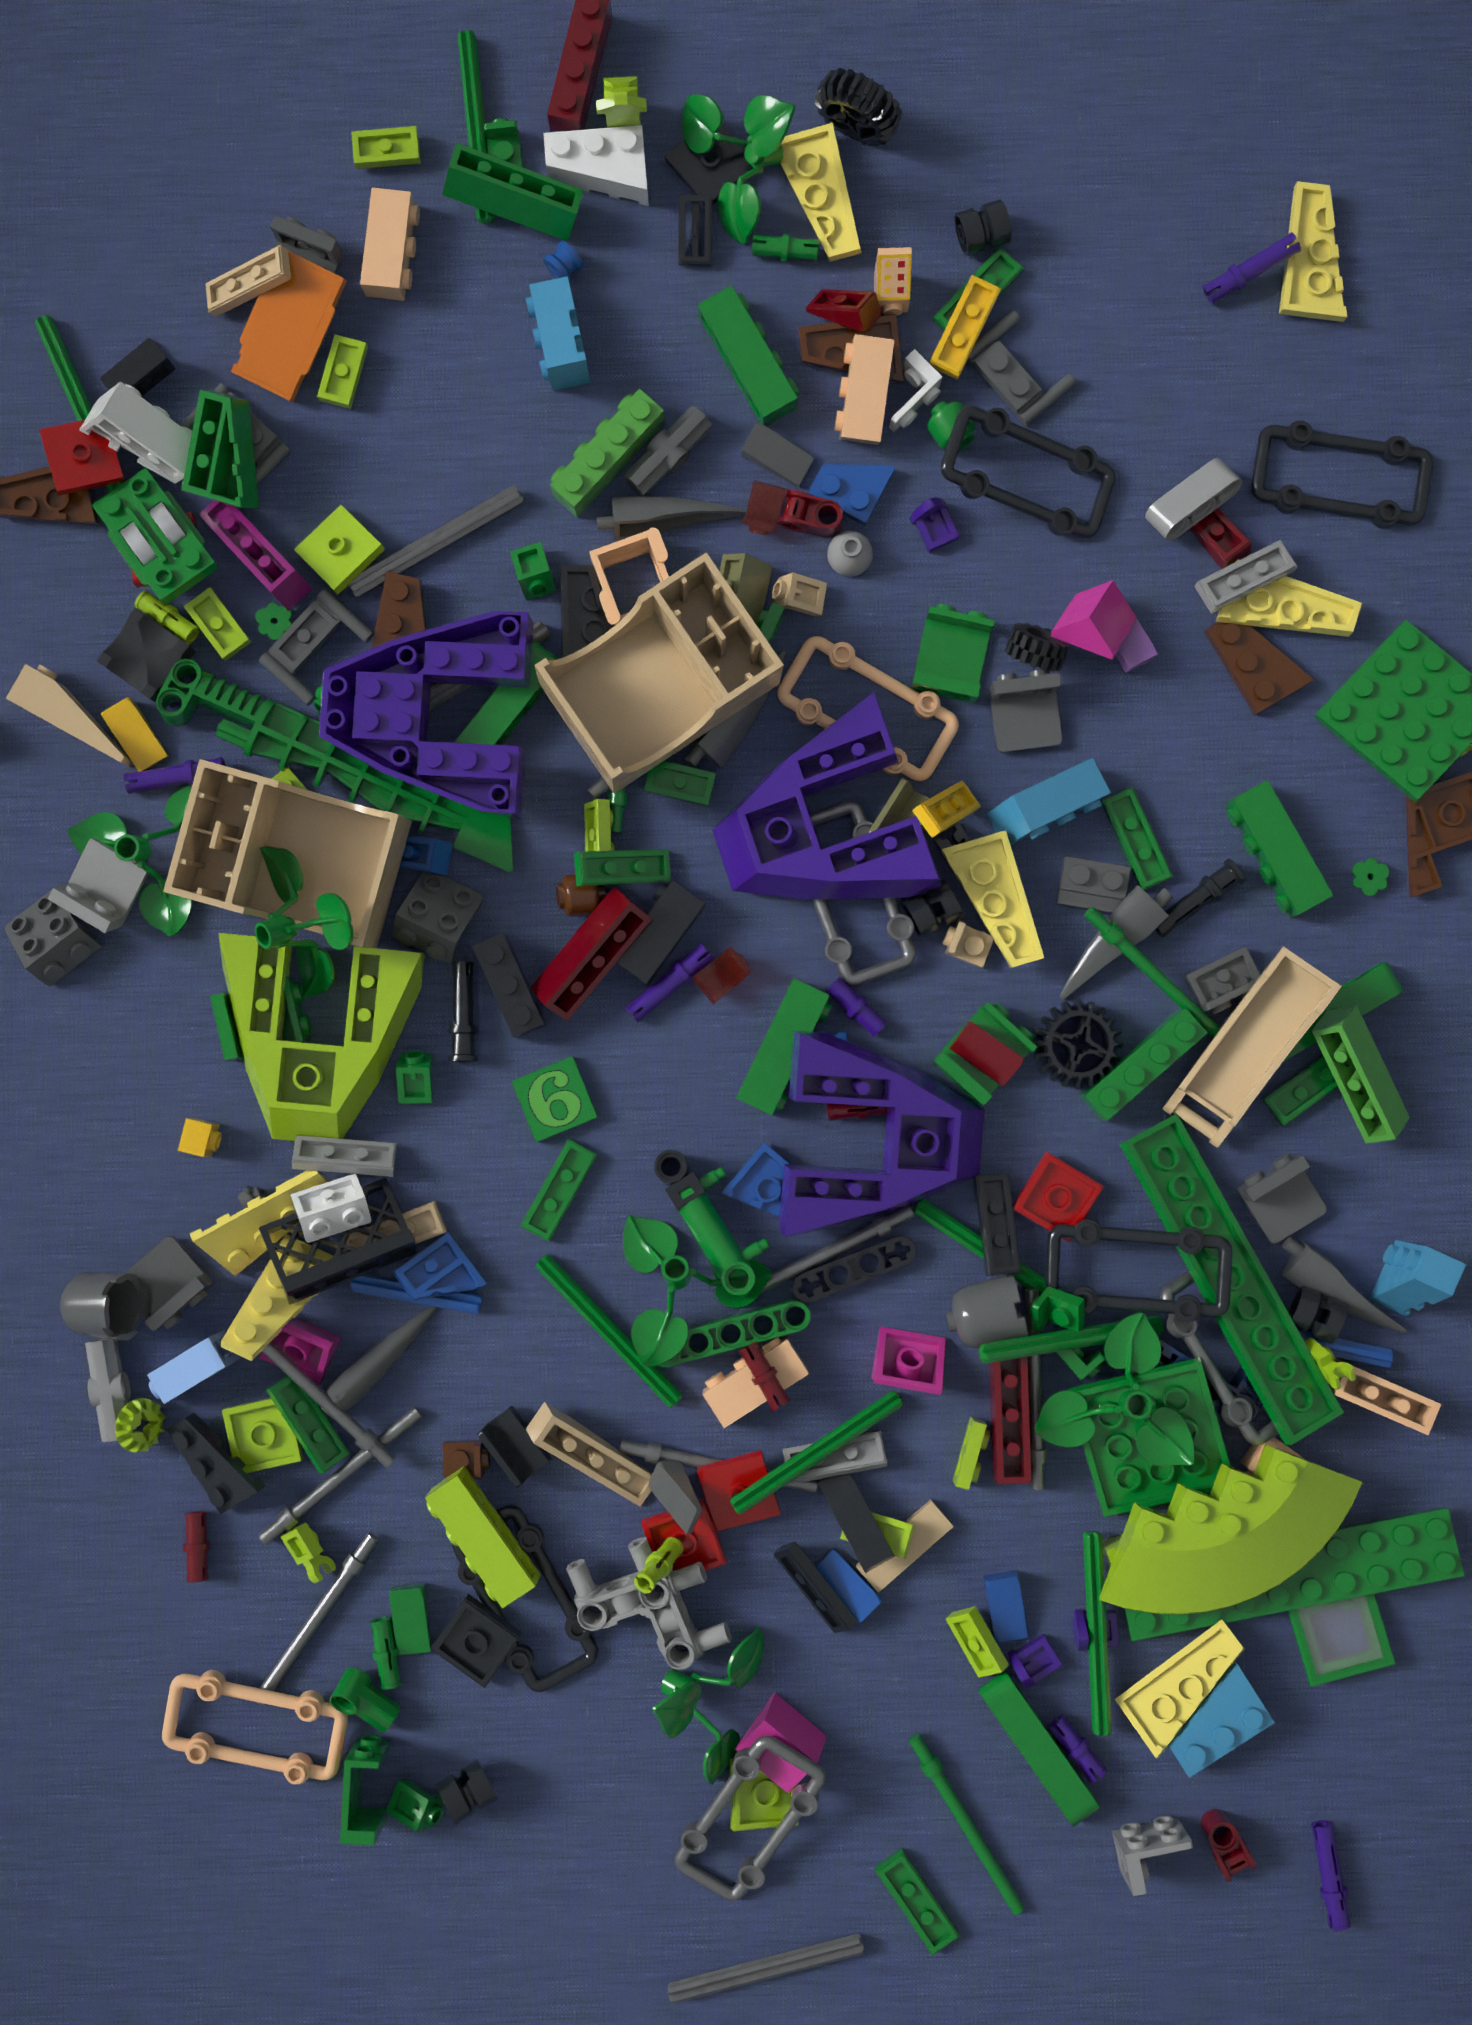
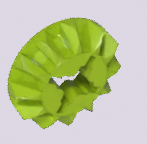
M138 1398L130 1401L122 1408L116 1420L115 1435L117 1441L125 1450L134 1453L148 1452L149 1447L159 1444L158 1437L160 1433L165 1431L162 1425L163 1420L166 1418L161 1413V1405L150 1399ZM141 1419L149 1421L148 1425L143 1427V1432L132 1431L141 1425Z

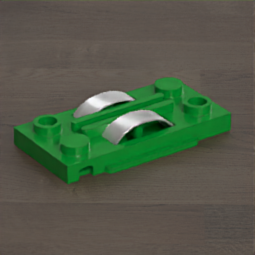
M146 467L92 504L109 529L108 537L144 586H150L164 606L219 568L204 548L206 545L205 539L169 491L163 492Z

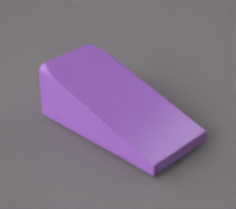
M1137 618L1116 653V657L1125 674L1155 659L1158 655L1153 643Z

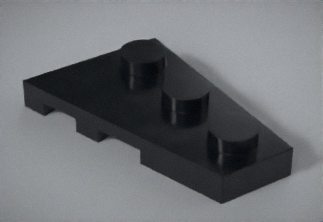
M195 1413L187 1416L167 1430L173 1439L174 1445L184 1456L193 1475L197 1477L208 1494L210 1502L216 1507L220 1515L266 1487L259 1478L253 1480L243 1470L246 1464L238 1456L232 1459L222 1449V1440Z

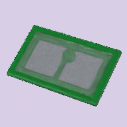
M1374 1594L1288 1611L1310 1687L1395 1664Z

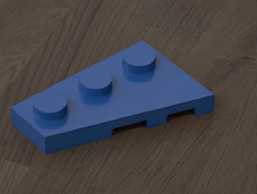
M763 1142L721 1193L780 1217L784 1164L789 1163Z

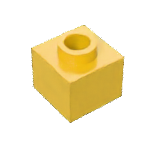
M186 1118L177 1151L201 1157L212 1156L213 1151L216 1152L221 1143L222 1133L218 1132L220 1124L198 1118Z

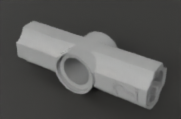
M102 1338L85 1343L91 1376L88 1380L87 1389L90 1403L97 1410L102 1442L117 1441L115 1435L116 1420L122 1408L128 1404L131 1389L129 1378L126 1372L122 1371L117 1340Z

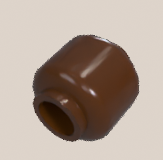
M576 874L565 875L561 883L556 884L558 909H563L568 917L590 916L605 898L604 885L577 887Z

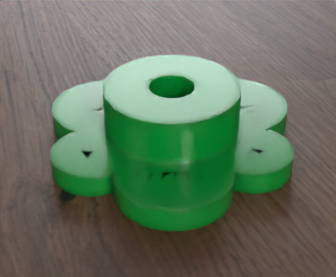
M274 602L269 603L266 609L258 610L255 615L256 621L260 624L258 631L262 635L268 634L274 641H277L292 625L289 621L292 617L291 610L287 611L284 606L278 607Z
M1368 858L1365 863L1358 862L1353 865L1352 873L1355 878L1352 884L1355 888H1361L1365 896H1373L1378 890H1383L1387 887L1385 879L1389 875L1387 865L1383 863L1377 864L1374 858Z

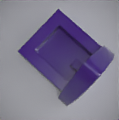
M934 497L927 499L916 508L909 518L912 525H916L928 553L955 542L960 537L947 510L948 506L942 498Z
M1082 1609L1073 1611V1636L1078 1651H1086L1089 1642L1087 1612H1082ZM1106 1610L1108 1647H1119L1117 1613L1115 1610Z
M1044 1634L1036 1637L1018 1650L1014 1651L1012 1649L1008 1652L1016 1674L1022 1684L1028 1689L1063 1666Z

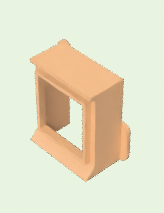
M650 528L642 533L589 551L602 588L599 599L607 621L611 625H616L628 613L620 615L603 569L649 553L659 581L662 582L669 577L664 562L668 559V553L657 528Z

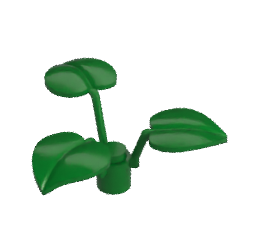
M701 94L691 95L685 100V105L682 109V134L685 143L693 152L698 154L709 152L714 145L715 139L746 147L744 152L745 159L753 166V169L740 176L737 184L727 182L722 186L717 206L720 221L727 233L737 242L747 244L749 236L759 220L761 200L755 187L744 183L754 175L762 174L763 167H775L781 163L783 159L781 143L791 124L796 105L769 95H759L753 98L747 106L744 117L745 129L750 136H748L747 140L717 132L723 123V113L714 99Z
M190 785L175 792L166 803L165 817L175 824L171 828L151 834L145 833L142 837L128 834L126 824L119 816L110 812H101L67 829L72 843L81 855L88 841L96 838L113 848L120 860L136 863L138 868H142L156 879L157 883H151L142 890L139 898V908L145 920L167 936L176 935L185 926L192 911L193 900L163 892L166 880L164 881L163 877L148 866L145 861L151 854L150 840L174 834L181 829L192 788Z
M271 846L260 847L259 849L263 855L278 896L285 903L275 912L268 914V920L255 925L256 940L264 949L275 946L277 948L284 946L297 947V963L303 981L304 997L321 994L330 988L334 981V967L330 955L327 951L319 949L316 941L292 939L296 936L297 930L322 924L323 935L328 944L337 950L345 949L351 945L354 933L350 910L346 902L339 895L325 893L316 900V908L320 918L296 924L291 917L282 915L299 900L297 891L302 890L304 884L302 870L297 858L287 849Z
M629 1215L623 1232V1248L626 1260L634 1270L642 1274H650L661 1265L662 1274L668 1286L666 1314L658 1309H649L639 1314L633 1323L631 1330L632 1343L641 1364L647 1367L664 1364L676 1357L686 1345L688 1339L687 1323L682 1318L671 1316L673 1313L675 1290L685 1288L689 1284L691 1277L709 1286H716L715 1294L721 1304L729 1308L740 1309L751 1305L760 1296L772 1277L771 1271L754 1259L749 1261L757 1276V1285L750 1295L736 1297L728 1293L723 1287L713 1268L712 1272L715 1280L698 1273L695 1268L689 1269L687 1261L683 1257L675 1255L678 1248V1238L675 1231L668 1224L658 1220ZM743 1270L734 1272L730 1280L731 1285L736 1289L744 1288L748 1283V1274Z
M1135 1313L1122 1319L1114 1326L1108 1334L1104 1346L1107 1363L1112 1368L1125 1369V1376L1131 1386L1130 1390L1124 1391L1120 1395L1118 1405L1087 1411V1402L1082 1395L1070 1390L1059 1391L1045 1402L1036 1423L1035 1431L1042 1439L1051 1444L1062 1447H1077L1085 1444L1094 1436L1095 1425L1090 1416L1121 1412L1126 1417L1142 1419L1146 1424L1140 1427L1136 1433L1137 1450L1146 1461L1159 1466L1192 1465L1194 1463V1443L1183 1417L1173 1409L1166 1407L1155 1409L1150 1417L1152 1410L1151 1398L1146 1393L1139 1391V1385L1136 1384L1132 1376V1371L1140 1374L1154 1369L1161 1358V1344L1158 1335L1144 1313Z
M757 1626L754 1632L747 1636L732 1653L727 1666V1678L700 1676L695 1672L689 1677L677 1669H671L665 1675L661 1684V1692L668 1697L652 1707L653 1713L660 1722L662 1731L670 1738L680 1735L691 1722L693 1715L714 1734L716 1742L707 1749L703 1761L704 1777L711 1785L730 1767V1759H734L737 1753L735 1748L740 1742V1736L734 1729L728 1730L722 1736V1733L696 1709L697 1702L702 1694L699 1682L731 1686L734 1683L738 1689L746 1686L756 1675L764 1654L763 1634Z

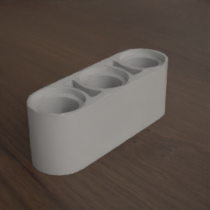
M1214 458L1155 501L1147 510L1145 518L1166 541H1172L1233 497L1241 487L1242 480L1220 458Z

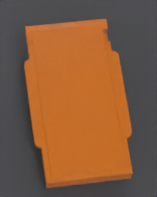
M288 251L291 279L258 296L240 337L242 347L239 354L241 356L238 363H234L231 372L293 403L305 375L309 373L332 322L336 312L335 307L347 281Z

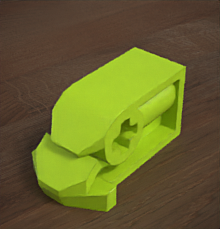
M637 76L604 78V99L596 101L597 114L606 115L607 128L641 125L640 112H647L646 98L639 97Z

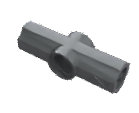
M691 406L668 430L663 429L652 439L646 449L647 452L624 474V479L635 492L646 496L668 473L673 474L685 463L690 455V450L712 429V423L700 409Z

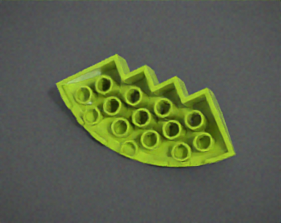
M1265 1444L1254 1475L1221 1463L1210 1495L1178 1483L1167 1514L1134 1502L1099 1600L1122 1608L1148 1613L1190 1614L1226 1608L1255 1598L1280 1585L1297 1573L1323 1549L1339 1529L1351 1509L1362 1481Z

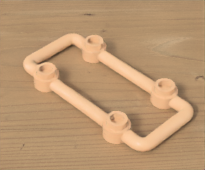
M813 636L807 639L778 687L777 695L780 702L795 711L797 720L804 726L817 724L826 729L836 721L822 712V707L817 700L812 698L800 700L790 694L815 649L820 650L829 656V662L835 669L846 670L851 668L913 704L914 712L918 717L922 719L935 717L946 724L921 768L909 763L906 753L899 748H894L899 763L883 768L885 773L892 776L902 773L915 781L929 779L958 731L959 721L956 715L941 706L940 699L934 692L924 691L918 693L856 657L855 650L849 643L838 642L834 644L820 636Z
M208 1670L202 1676L180 1674L172 1680L164 1718L162 1740L168 1748L185 1752L187 1759L193 1764H202L209 1758H215L283 1772L289 1783L301 1784L308 1778L330 1780L338 1773L348 1724V1715L336 1710L329 1702H325L323 1696L314 1690L305 1691L299 1697L227 1682L221 1672ZM183 1688L195 1689L198 1696L204 1701H214L221 1695L292 1709L295 1710L299 1719L305 1722L314 1721L320 1715L334 1718L326 1766L313 1764L312 1759L307 1754L301 1752L294 1753L286 1759L215 1744L214 1739L209 1734L204 1732L196 1733L190 1739L176 1736Z

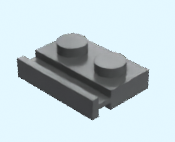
M1065 856L1063 858L1056 905L1086 910L1094 906L1099 912L1112 914L1126 898L1131 867Z

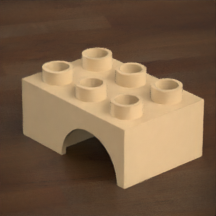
M706 552L640 595L634 607L620 622L589 645L561 659L547 660L545 658L534 666L539 685L615 794L779 685L784 664Z
M199 759L163 892L237 913L269 919L268 914L278 910L285 902L281 900L274 888L259 848L271 846L287 849L297 858L300 864L304 884L302 890L297 891L299 900L282 915L291 917L296 924L320 918L316 908V900L325 893H335L346 902L350 910L351 924L354 931L351 944L364 948H377L412 820L399 814L350 803L277 780ZM322 924L304 928L323 934Z

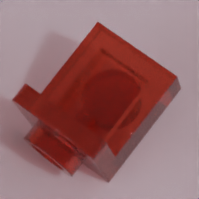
M755 480L742 524L750 526L749 530L757 534L768 535L769 531L774 532L778 527L787 488Z
M729 947L720 957L696 974L692 980L711 1003L714 1004L740 984L751 973V970L747 966L744 957L736 953L732 947Z

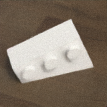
M642 125L543 133L548 177L587 192L594 190L609 194V197L619 199L623 197L639 201L641 205L649 206Z
M122 382L116 384L96 401L79 431L88 436L91 431L96 432L110 440L108 447L117 452L120 447H123L139 456L137 463L175 484L184 478L192 430L178 425L170 419L169 414L164 409L151 405L141 397L137 389L127 384L124 385Z

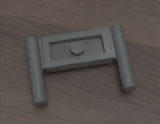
M1012 310L976 341L967 361L973 364L974 368L1015 415L1018 416L1020 422L1027 426L1076 384V381L1072 375L1067 374L1046 393H1041V387L1000 341L997 342L1000 337L1021 320L1017 312Z
M222 383L213 390L236 397ZM197 407L180 424L181 427L193 430ZM250 411L254 458L258 464L255 467L258 485L291 450Z
M324 589L318 594L317 599L308 606L273 644L270 650L260 657L259 662L309 706L316 699L315 694L300 682L293 673H297L341 626L339 624L341 621L365 643L372 639L374 632L330 592Z

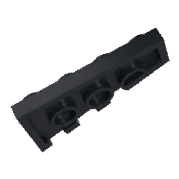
M560 565L562 658L584 648L611 629L599 599L601 591L594 565Z

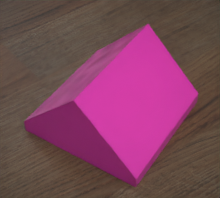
M1114 580L1076 594L1053 628L1051 637L1112 660L1135 624L1137 617Z
M295 1317L282 1328V1331L272 1342L316 1384L320 1385L342 1337ZM261 1351L260 1359L277 1366Z
M880 1326L871 1374L873 1382L941 1395L946 1338Z
M773 1693L735 1750L738 1752L743 1748H750L758 1737L768 1735L775 1737L810 1760L818 1763L827 1735L779 1695ZM765 1750L760 1757V1771L786 1793H789L807 1775L769 1750Z

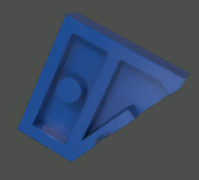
M823 464L808 494L837 502L841 506L844 516L866 526L895 471V467L891 465Z
M449 1233L393 1273L413 1301L478 1290L487 1284Z

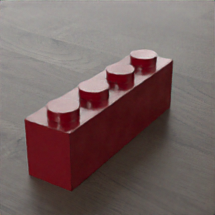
M575 0L547 112L550 132L585 129L613 17L611 0Z
M614 886L532 984L530 989L544 1006L568 1021L650 923L652 918L635 901Z
M1027 1357L989 1363L992 1477L997 1484L1031 1483Z

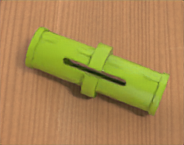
M148 590L141 592L136 598L134 605L138 610H141L186 644L193 643L200 633L199 627L181 616L175 606H164Z
M666 1538L663 1545L647 1557L645 1566L634 1578L635 1587L642 1593L652 1592L660 1579L670 1574L673 1568L672 1564L683 1553V1545L677 1538ZM661 1561L660 1567L656 1568V1565Z

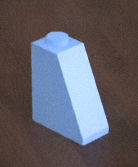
M226 1330L206 1338L149 1373L147 1376L150 1379L149 1388L152 1394L157 1399H161L165 1404L240 1360L241 1356L221 1347V1340L226 1334Z

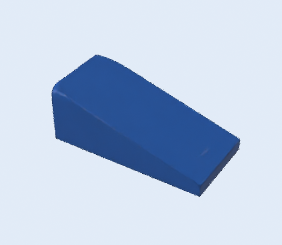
M408 835L399 868L446 875L452 844L439 839Z
M834 1548L815 1566L858 1621V1624L862 1623L882 1602L881 1595Z
M1017 1571L983 1576L992 1631L996 1643L1028 1638L1022 1592Z

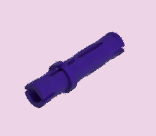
M1289 233L1238 266L1235 264L1227 268L1228 272L1202 285L1205 295L1216 288L1219 289L1207 297L1210 304L1213 305L1216 301L1236 289L1239 291L1244 289L1247 282L1294 254L1301 252L1299 242L1287 249L1285 248L1297 239L1294 233Z
M223 757L206 760L209 762L226 766ZM186 760L182 765L124 773V781H129L130 783L124 784L128 794H133L135 792L182 784L192 786L199 762Z
M700 943L680 962L676 960L671 964L673 966L671 970L633 1002L625 1006V1008L631 1015L633 1014V1018L638 1023L641 1022L646 1015L685 982L687 984L693 981L691 977L710 961H713L714 958Z
M1328 1820L1315 1821L1311 1824L1321 1874L1322 1887L1320 1888L1321 1898L1325 1900L1328 1925L1330 1929L1333 1928L1335 1931L1346 1930L1351 1927L1346 1902L1348 1890L1342 1880L1334 1825L1332 1821L1329 1822Z

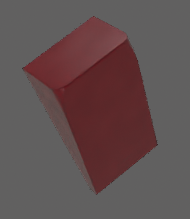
M822 289L805 308L807 313L858 331H868L881 316V308L876 292Z
M1219 508L1190 528L1221 569L1235 563L1237 559L1241 560L1249 556L1251 553V541Z

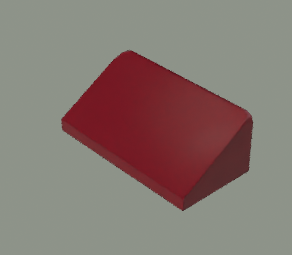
M971 1021L967 1022L949 1048L1002 1087L1005 1086L1025 1060Z

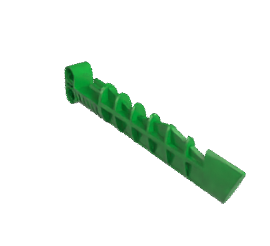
M180 660L172 667L156 700L161 716L170 726H183L190 720L197 705L205 707L252 728L250 731L225 719L217 726L218 730L215 736L244 749V755L249 757L256 755L279 760L278 770L282 772L288 768L290 763L317 768L319 770L314 780V786L320 787L329 773L352 790L348 801L355 802L359 795L378 810L399 814L414 822L421 823L418 832L422 834L428 825L459 831L453 848L507 872L513 871L510 817L481 812L384 774L319 737L320 721L271 699L263 701L260 694L252 696L250 695V690L244 689L241 691L237 684L229 686L226 679L218 681L215 674L201 669L193 660ZM187 674L197 675L192 683L184 684L181 682L182 678ZM178 702L182 704L181 708L176 712L170 713L166 711L171 703Z

